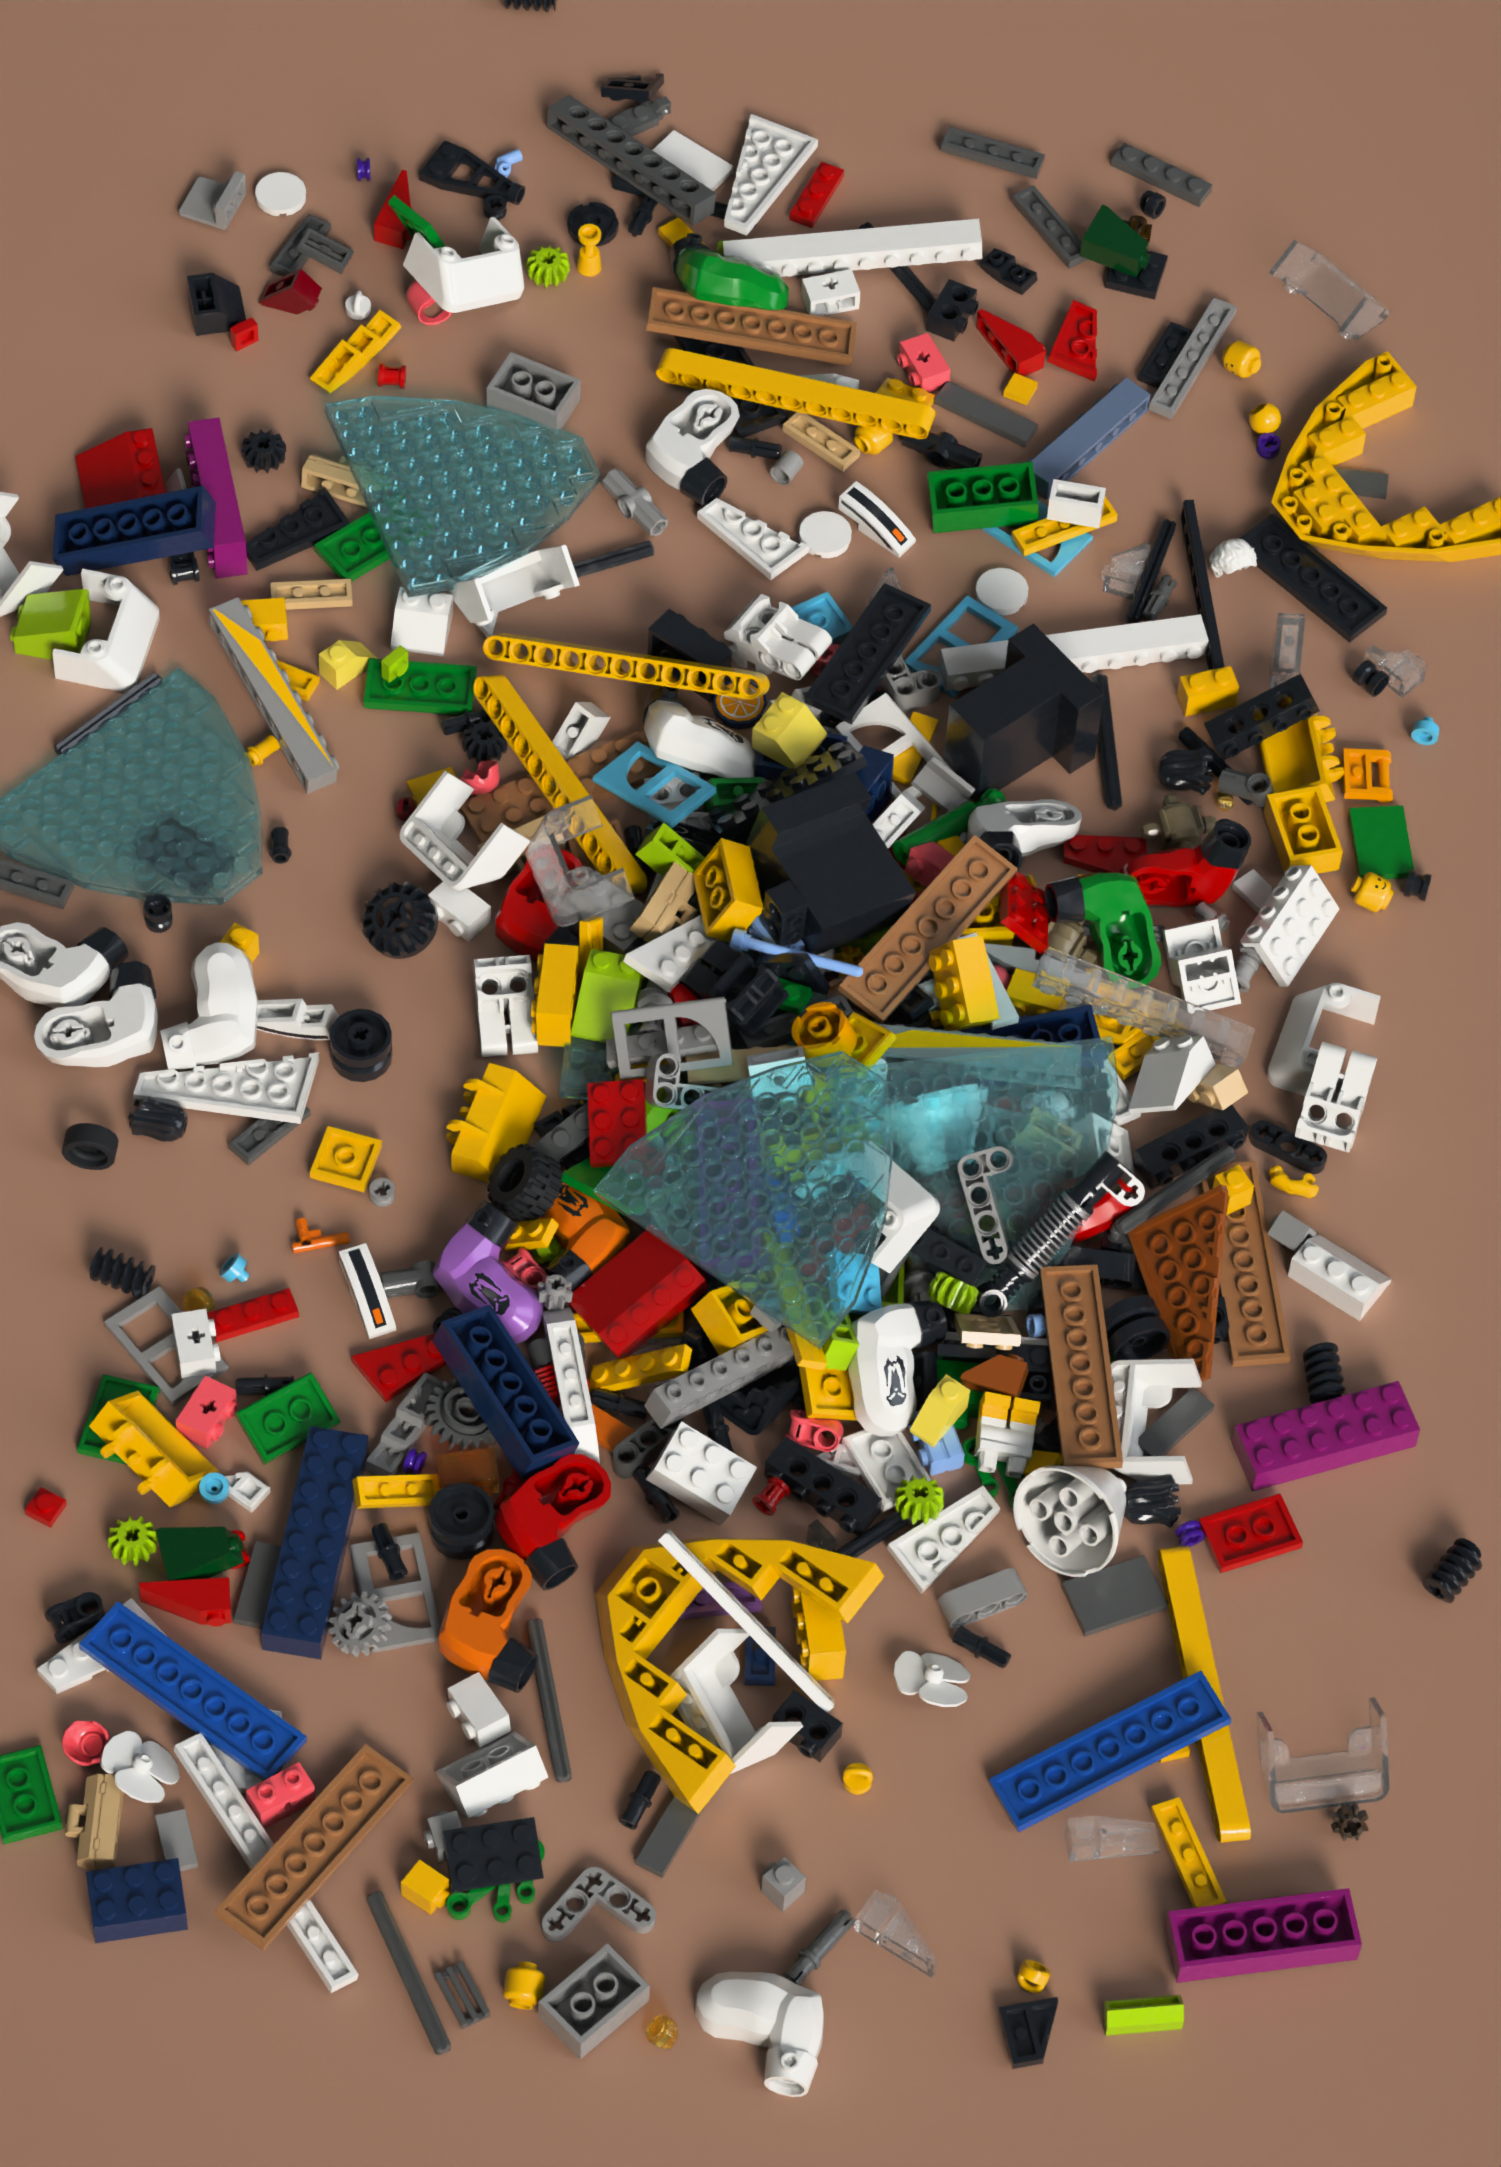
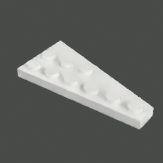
M751 114L736 171V178L732 187L731 198L729 199L724 219V227L747 236L816 150L818 139Z
M319 1052L309 1053V1057L294 1059L293 1055L283 1056V1060L267 1062L265 1059L221 1063L220 1067L204 1069V1066L193 1067L192 1071L177 1072L175 1069L140 1073L134 1090V1102L136 1098L144 1099L149 1096L156 1101L180 1108L301 1124L319 1063Z

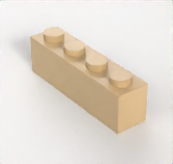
M781 1045L768 1048L732 1049L734 1065L686 1071L687 1084L752 1092L746 1056L799 1046ZM719 1051L686 1056V1062L720 1058ZM688 1090V1097H693L692 1092Z

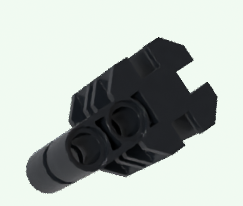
M715 939L699 957L705 966L695 962L679 980V983L684 985L699 1000L725 997L728 1024L731 1026L735 1024L740 1032L749 1038H752L789 997L788 992L780 987L782 983L779 978L761 963L758 966L754 963L751 956L745 952L738 953L719 939Z

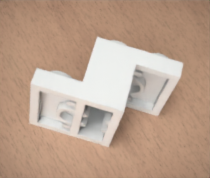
M1212 918L1162 929L1171 983L1179 986L1181 989L1186 1015L1241 1004L1232 950L1222 946L1218 919Z

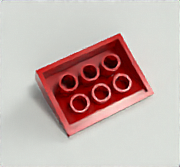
M152 428L124 432L75 456L85 509L166 493Z
M652 1225L573 1291L572 1302L568 1304L616 1359H622L632 1355L704 1294L709 1287L706 1280L688 1259Z

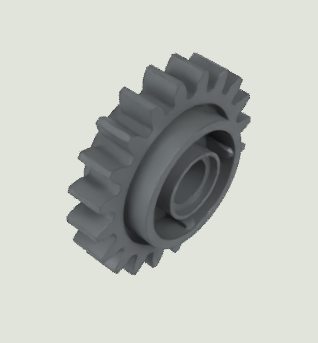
M453 1378L450 1385L443 1381L439 1388L434 1387L431 1395H429L425 1402L426 1408L423 1414L428 1416L425 1425L433 1426L430 1434L441 1435L438 1441L439 1444L449 1441V1450L458 1445L462 1454L466 1447H469L470 1451L475 1454L478 1447L486 1451L489 1444H495L494 1436L456 1378Z

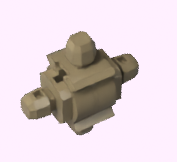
M1167 794L1164 797L1163 808L1158 811L1157 823L1151 822L1142 825L1141 835L1146 840L1158 839L1162 851L1177 847L1194 849L1200 845L1202 833L1208 834L1214 828L1217 819L1213 816H1202L1201 818L1197 805L1189 807V804L1186 802L1181 803L1175 794Z
M1049 919L1048 948L1041 954L1039 953V959L1063 962L1062 971L1065 967L1073 970L1078 961H1080V965L1093 968L1098 960V955L1089 948L1085 949L1087 937L1084 935V929L1082 928L1085 919L1082 922L1053 923Z

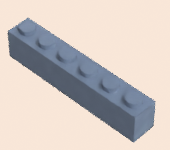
M1127 377L1120 384L1113 385L1104 398L1097 399L1088 412L1080 414L1072 426L1064 428L1055 441L1047 443L1039 455L1027 461L1033 462L1037 493L1048 500L1053 479L1069 481L1148 411L1151 394Z

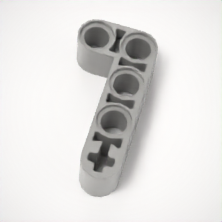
M900 655L880 684L884 691L892 695L897 706L903 712H908L938 701L942 677L934 669H924L911 674Z
M659 1053L653 1055L649 1060L645 1098L653 1107L697 1112L696 1104L711 1103L712 1096L717 1093L721 1098V1102L754 1099L759 1109L758 1097L754 1098L753 1092L679 1083L681 1066L679 1059L674 1054ZM664 1058L669 1063V1070L665 1074L659 1068V1064ZM660 1087H663L666 1091V1098L663 1102L658 1101L656 1097L657 1090ZM688 1090L692 1092L694 1097L690 1105H687L684 1101V1094Z
M1003 1146L968 1154L962 1157L958 1163V1173L983 1258L991 1264L1004 1262L1010 1251L989 1177L1005 1172L1013 1165L1014 1158L1012 1152ZM997 1151H1002L1007 1156V1163L1001 1168L996 1167L992 1162L993 1154ZM969 1159H974L979 1164V1171L974 1176L968 1175L964 1169L965 1163ZM977 1187H982L987 1192V1199L982 1204L975 1202L972 1197V1193ZM985 1215H991L995 1220V1227L991 1231H985L980 1225L981 1218ZM999 1232L1000 1238H994L997 1247L1002 1246L1003 1252L999 1253V1259H996L995 1255L989 1254V1250L993 1248L991 1240L985 1242L984 1236H992Z

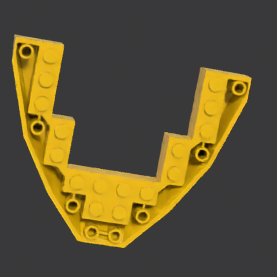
M1388 351L1366 360L1314 409L1287 455L1271 503L1299 539L1322 549L1379 559L1456 562L1501 555V496L1442 524H1439L1424 506L1380 526L1335 470L1334 466L1363 453L1366 437L1363 428L1413 406L1417 386Z
M714 1537L680 1540L712 1574L716 1570L759 1600L762 1601L777 1580L781 1578L847 1624L884 1578L881 1570L874 1562L790 1540ZM661 1543L636 1546L628 1551L595 1593L604 1657L627 1727L675 1798L699 1814L736 1766L725 1752L672 1716L687 1694L677 1681L646 1659L701 1591L703 1586Z

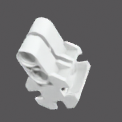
M760 594L754 597L724 631L725 639L734 642L732 646H728L732 650V659L738 666L745 669L748 667L747 661L754 663L756 672L763 673L766 676L775 671L791 679L800 680L832 644L831 636L821 627L799 619L798 615L788 604L780 601L778 603L779 609L771 606L769 596Z
M530 955L473 959V983L481 1057L507 1056L506 1034H510L512 1055L538 1053L537 1034L532 1033L533 1017H531L532 1000H534V987L532 986ZM516 981L524 984L525 990L517 993L512 991L510 985ZM486 984H492L497 988V992L487 995L482 991V987ZM504 1011L508 1013L509 1025H505Z
M1322 1041L1294 1137L1349 1153L1357 1134L1377 1057L1352 1050L1346 1072L1341 1070L1347 1048ZM1339 1078L1344 1080L1338 1096L1335 1093ZM1312 1105L1322 1106L1325 1115L1322 1118L1313 1117L1310 1113V1107ZM1339 1113L1349 1114L1352 1118V1124L1342 1126L1337 1120V1115Z

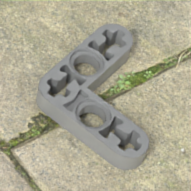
M590 1867L581 1873L542 1919V1933L550 1942L563 1941L597 1904L633 1931L644 1934L654 1928L656 1924V1911L650 1903L599 1867ZM596 1878L600 1879V1886L594 1884L588 1890L587 1896L585 1891L589 1887V1879L593 1881L596 1880ZM614 1894H622L626 1897L627 1902L623 1906L618 1907L612 1905L609 1899ZM572 1898H578L584 1905L580 1910L572 1911L566 1906L567 1901ZM633 1903H634V1912L630 1909ZM645 1913L648 1914V1922L646 1920H641L640 1923L637 1922V1914L640 1916ZM563 1914L565 1918L561 1922V1931L557 1928L551 1931L550 1923L557 1924Z

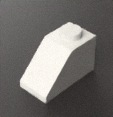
M575 702L552 743L565 760L581 754L598 740L611 717L592 702Z

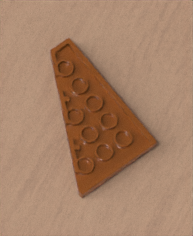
M1219 1185L1140 1224L1128 1233L1149 1297L1154 1299L1160 1312V1318L1164 1320L1171 1337L1166 1346L1170 1358L1194 1359L1202 1382L1211 1378L1228 1189L1224 1185Z

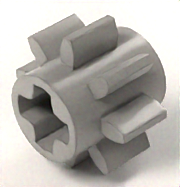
M546 1275L545 1283L538 1282V1301L543 1303L549 1310H563L565 1302H572V1282H567L562 1275Z

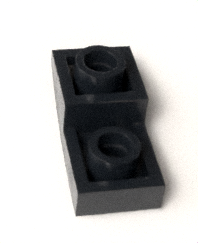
M996 248L979 263L980 267L993 279L1021 295L1038 280L1037 272L1017 265L1015 256Z

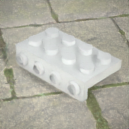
M1295 865L1286 870L1285 875L1272 891L1271 896L1259 910L1258 915L1240 940L1243 947L1255 948L1279 987L1289 986L1339 911V907L1312 865Z

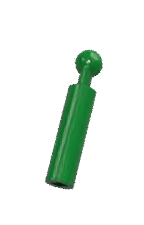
M987 789L980 796V800L975 803L966 801L895 841L892 845L894 856L899 863L906 866L911 848L933 841L937 843L940 840L953 836L959 837L963 832L966 833L968 831L969 816L975 808L1006 802L1004 794L997 789Z

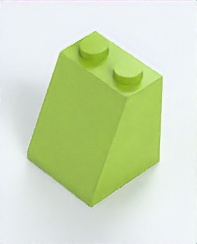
M76 589L27 595L24 605H20L18 609V624L13 626L11 630L10 641L14 642L15 653L53 660L52 652L54 648L81 653L92 624L89 590Z

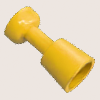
M585 224L578 230L579 241L584 246L579 250L576 268L584 276H595L602 268L600 251L595 246L601 240V230L594 224Z

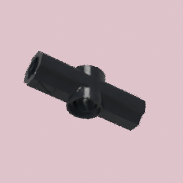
M929 431L928 437L925 439L904 436L902 439L903 446L926 455L928 461L938 467H944L948 464L957 469L979 467L982 461V453L958 444L957 439L947 432H940L937 435Z

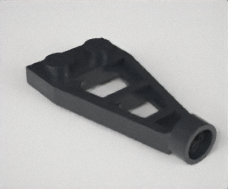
M444 140L419 173L420 181L441 190L485 199L490 195H500L505 198L506 203L510 202L515 205L521 203L525 194V186L510 181L467 149ZM461 164L467 165L475 171L469 181L457 180L451 177ZM483 176H487L497 182L492 189L479 187L477 184Z

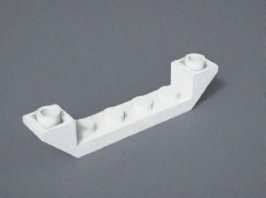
M905 789L872 825L887 848H889L926 807Z
M566 1307L563 1310L543 1311L544 1331L549 1341L562 1415L580 1442L574 1454H583L600 1464L595 1420L575 1318L570 1307Z

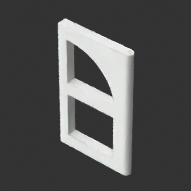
M887 693L865 706L852 725L843 721L835 726L836 732L839 735L848 736L847 743L858 752L863 746L852 735V731L870 725L891 727L904 736L882 751L894 754L895 758L913 746L926 762L932 756H935L950 768ZM892 782L891 797L896 800L902 792ZM913 786L906 789L915 798H918L922 795V793Z

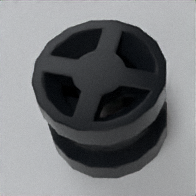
M1410 869L1404 896L1410 897L1413 895L1417 896L1419 900L1425 901L1432 875H1420L1415 870Z

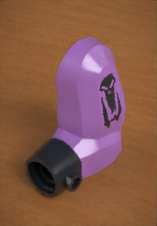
M484 1200L469 1215L465 1223L451 1236L438 1256L432 1272L434 1278L447 1293L452 1303L463 1314L491 1305L514 1342L518 1344L526 1341L537 1330L542 1320L543 1303L538 1301L539 1294L536 1290L519 1281L499 1261V1251L501 1248L505 1249L518 1223Z

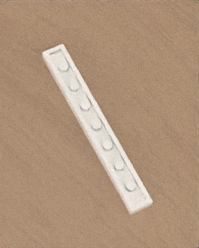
M667 1529L659 1537L658 1541L820 1708L828 1713L835 1703L830 1694L670 1529Z

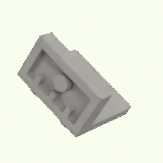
M235 171L232 178L228 179L225 184L204 177H198L179 209V215L226 230L246 195L245 174Z

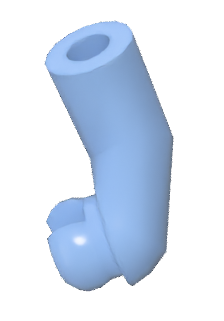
M515 149L497 157L494 169L507 178L511 172V165L523 160L520 150Z

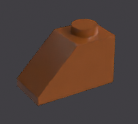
M1008 1354L1007 1357L997 1355L963 1372L960 1379L961 1384L970 1390L1011 1396L1012 1402L1015 1397L1020 1398L1029 1371L1027 1362H1024L1023 1358L1014 1354Z

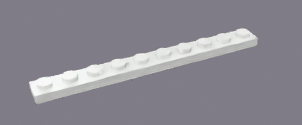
M201 1733L174 1746L175 1754L250 1870H252L274 1845ZM309 1900L287 1924V1927L330 1993L356 1981L359 1974L311 1900Z

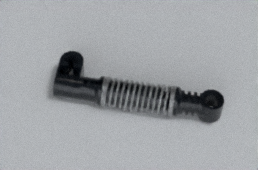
M1106 1150L1072 1188H1067L1063 1191V1194H1061L1062 1199L1057 1198L1058 1204L1053 1203L1054 1208H1048L1049 1214L1044 1213L1045 1218L1039 1217L1041 1223L1035 1222L1036 1228L1031 1227L1032 1233L1026 1232L1027 1238L1022 1237L1023 1243L1018 1242L1019 1248L1014 1246V1252L1009 1251L1002 1265L1003 1270H997L999 1275L994 1274L992 1276L993 1281L989 1279L986 1283H982L977 1287L979 1294L976 1298V1305L985 1316L993 1318L1004 1313L1007 1303L1011 1299L1009 1295L1014 1296L1016 1294L1014 1289L1019 1290V1284L1030 1283L1036 1277V1274H1039L1034 1268L1035 1265L1043 1270L1041 1266L1043 1263L1048 1265L1045 1260L1047 1258L1052 1260L1050 1255L1052 1253L1056 1255V1248L1061 1250L1059 1245H1065L1063 1241L1064 1239L1069 1240L1067 1237L1069 1234L1074 1236L1073 1229L1078 1231L1076 1226L1078 1224L1083 1226L1081 1221H1087L1094 1213L1093 1207L1107 1192L1123 1205L1135 1206L1144 1198V1185L1128 1168ZM1120 1177L1128 1187H1132L1130 1192L1124 1191L1117 1183ZM997 1295V1299L993 1304H984L987 1296Z

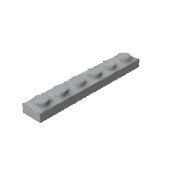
M1217 298L1212 299L1149 403L1150 411L1173 419L1236 315L1237 306Z

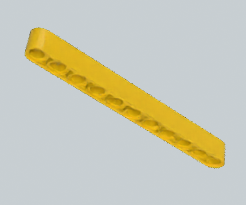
M674 348L664 350L656 370V376L666 383L697 390L710 389L720 391L729 397L853 425L871 427L880 431L916 439L928 437L936 415L935 410L926 404Z
M508 633L490 636L483 644L485 655L493 660L743 699H754L763 696L770 687L768 677L760 672ZM497 640L503 645L501 653L496 649L495 644ZM522 644L528 649L527 656L521 653ZM547 648H550L553 652L552 661L546 656ZM572 652H575L579 657L577 665L571 660ZM598 655L604 660L603 668L597 665L596 659ZM623 659L629 663V672H625L622 668ZM649 663L655 668L654 676H651L647 671ZM674 667L678 668L681 673L680 680H676L673 676ZM700 671L706 675L707 680L705 684H702L698 679ZM726 675L732 680L731 688H728L724 683ZM751 679L755 680L758 684L757 692H753L750 688Z
M504 675L477 677L473 684V691L477 700L597 871L630 895L643 893L647 887V877L509 680Z
M1187 1545L1158 1549V1565L1168 1604L1167 1607L1182 1677L1185 1679L1202 1671L1224 1706L1190 1548ZM1229 1725L1196 1741L1219 1843L1250 1840L1251 1837L1248 1812Z

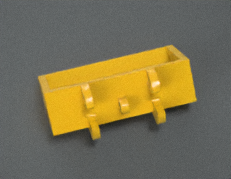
M1315 713L1310 718L1301 720L1288 727L1285 731L1278 732L1259 743L1265 773L1270 778L1274 793L1319 785L1325 802L1336 800L1332 782H1336L1344 776V768L1329 769L1337 766L1340 762L1336 756L1326 755L1334 751L1333 744L1326 742L1332 740L1336 735L1335 727L1320 730L1331 725V720L1328 717L1317 716V713Z
M492 1063L488 1064L482 1081L479 1079H467L463 1085L464 1088L474 1091H465L463 1095L465 1101L471 1105L470 1108H460L459 1115L466 1118L465 1122L453 1119L446 1126L447 1129L453 1131L448 1132L446 1135L447 1140L454 1145L451 1153L452 1172L489 1183L490 1174H492L493 1168L499 1162L500 1157L506 1154L510 1148L528 1143L534 1123H536L546 1099L545 1094L516 1070Z
M139 1391L108 1401L89 1425L107 1444L101 1449L100 1454L104 1458H108L116 1453L143 1480L138 1485L137 1491L144 1495L153 1490L169 1507L185 1502L199 1490L200 1481L205 1475L213 1472L219 1473V1470Z

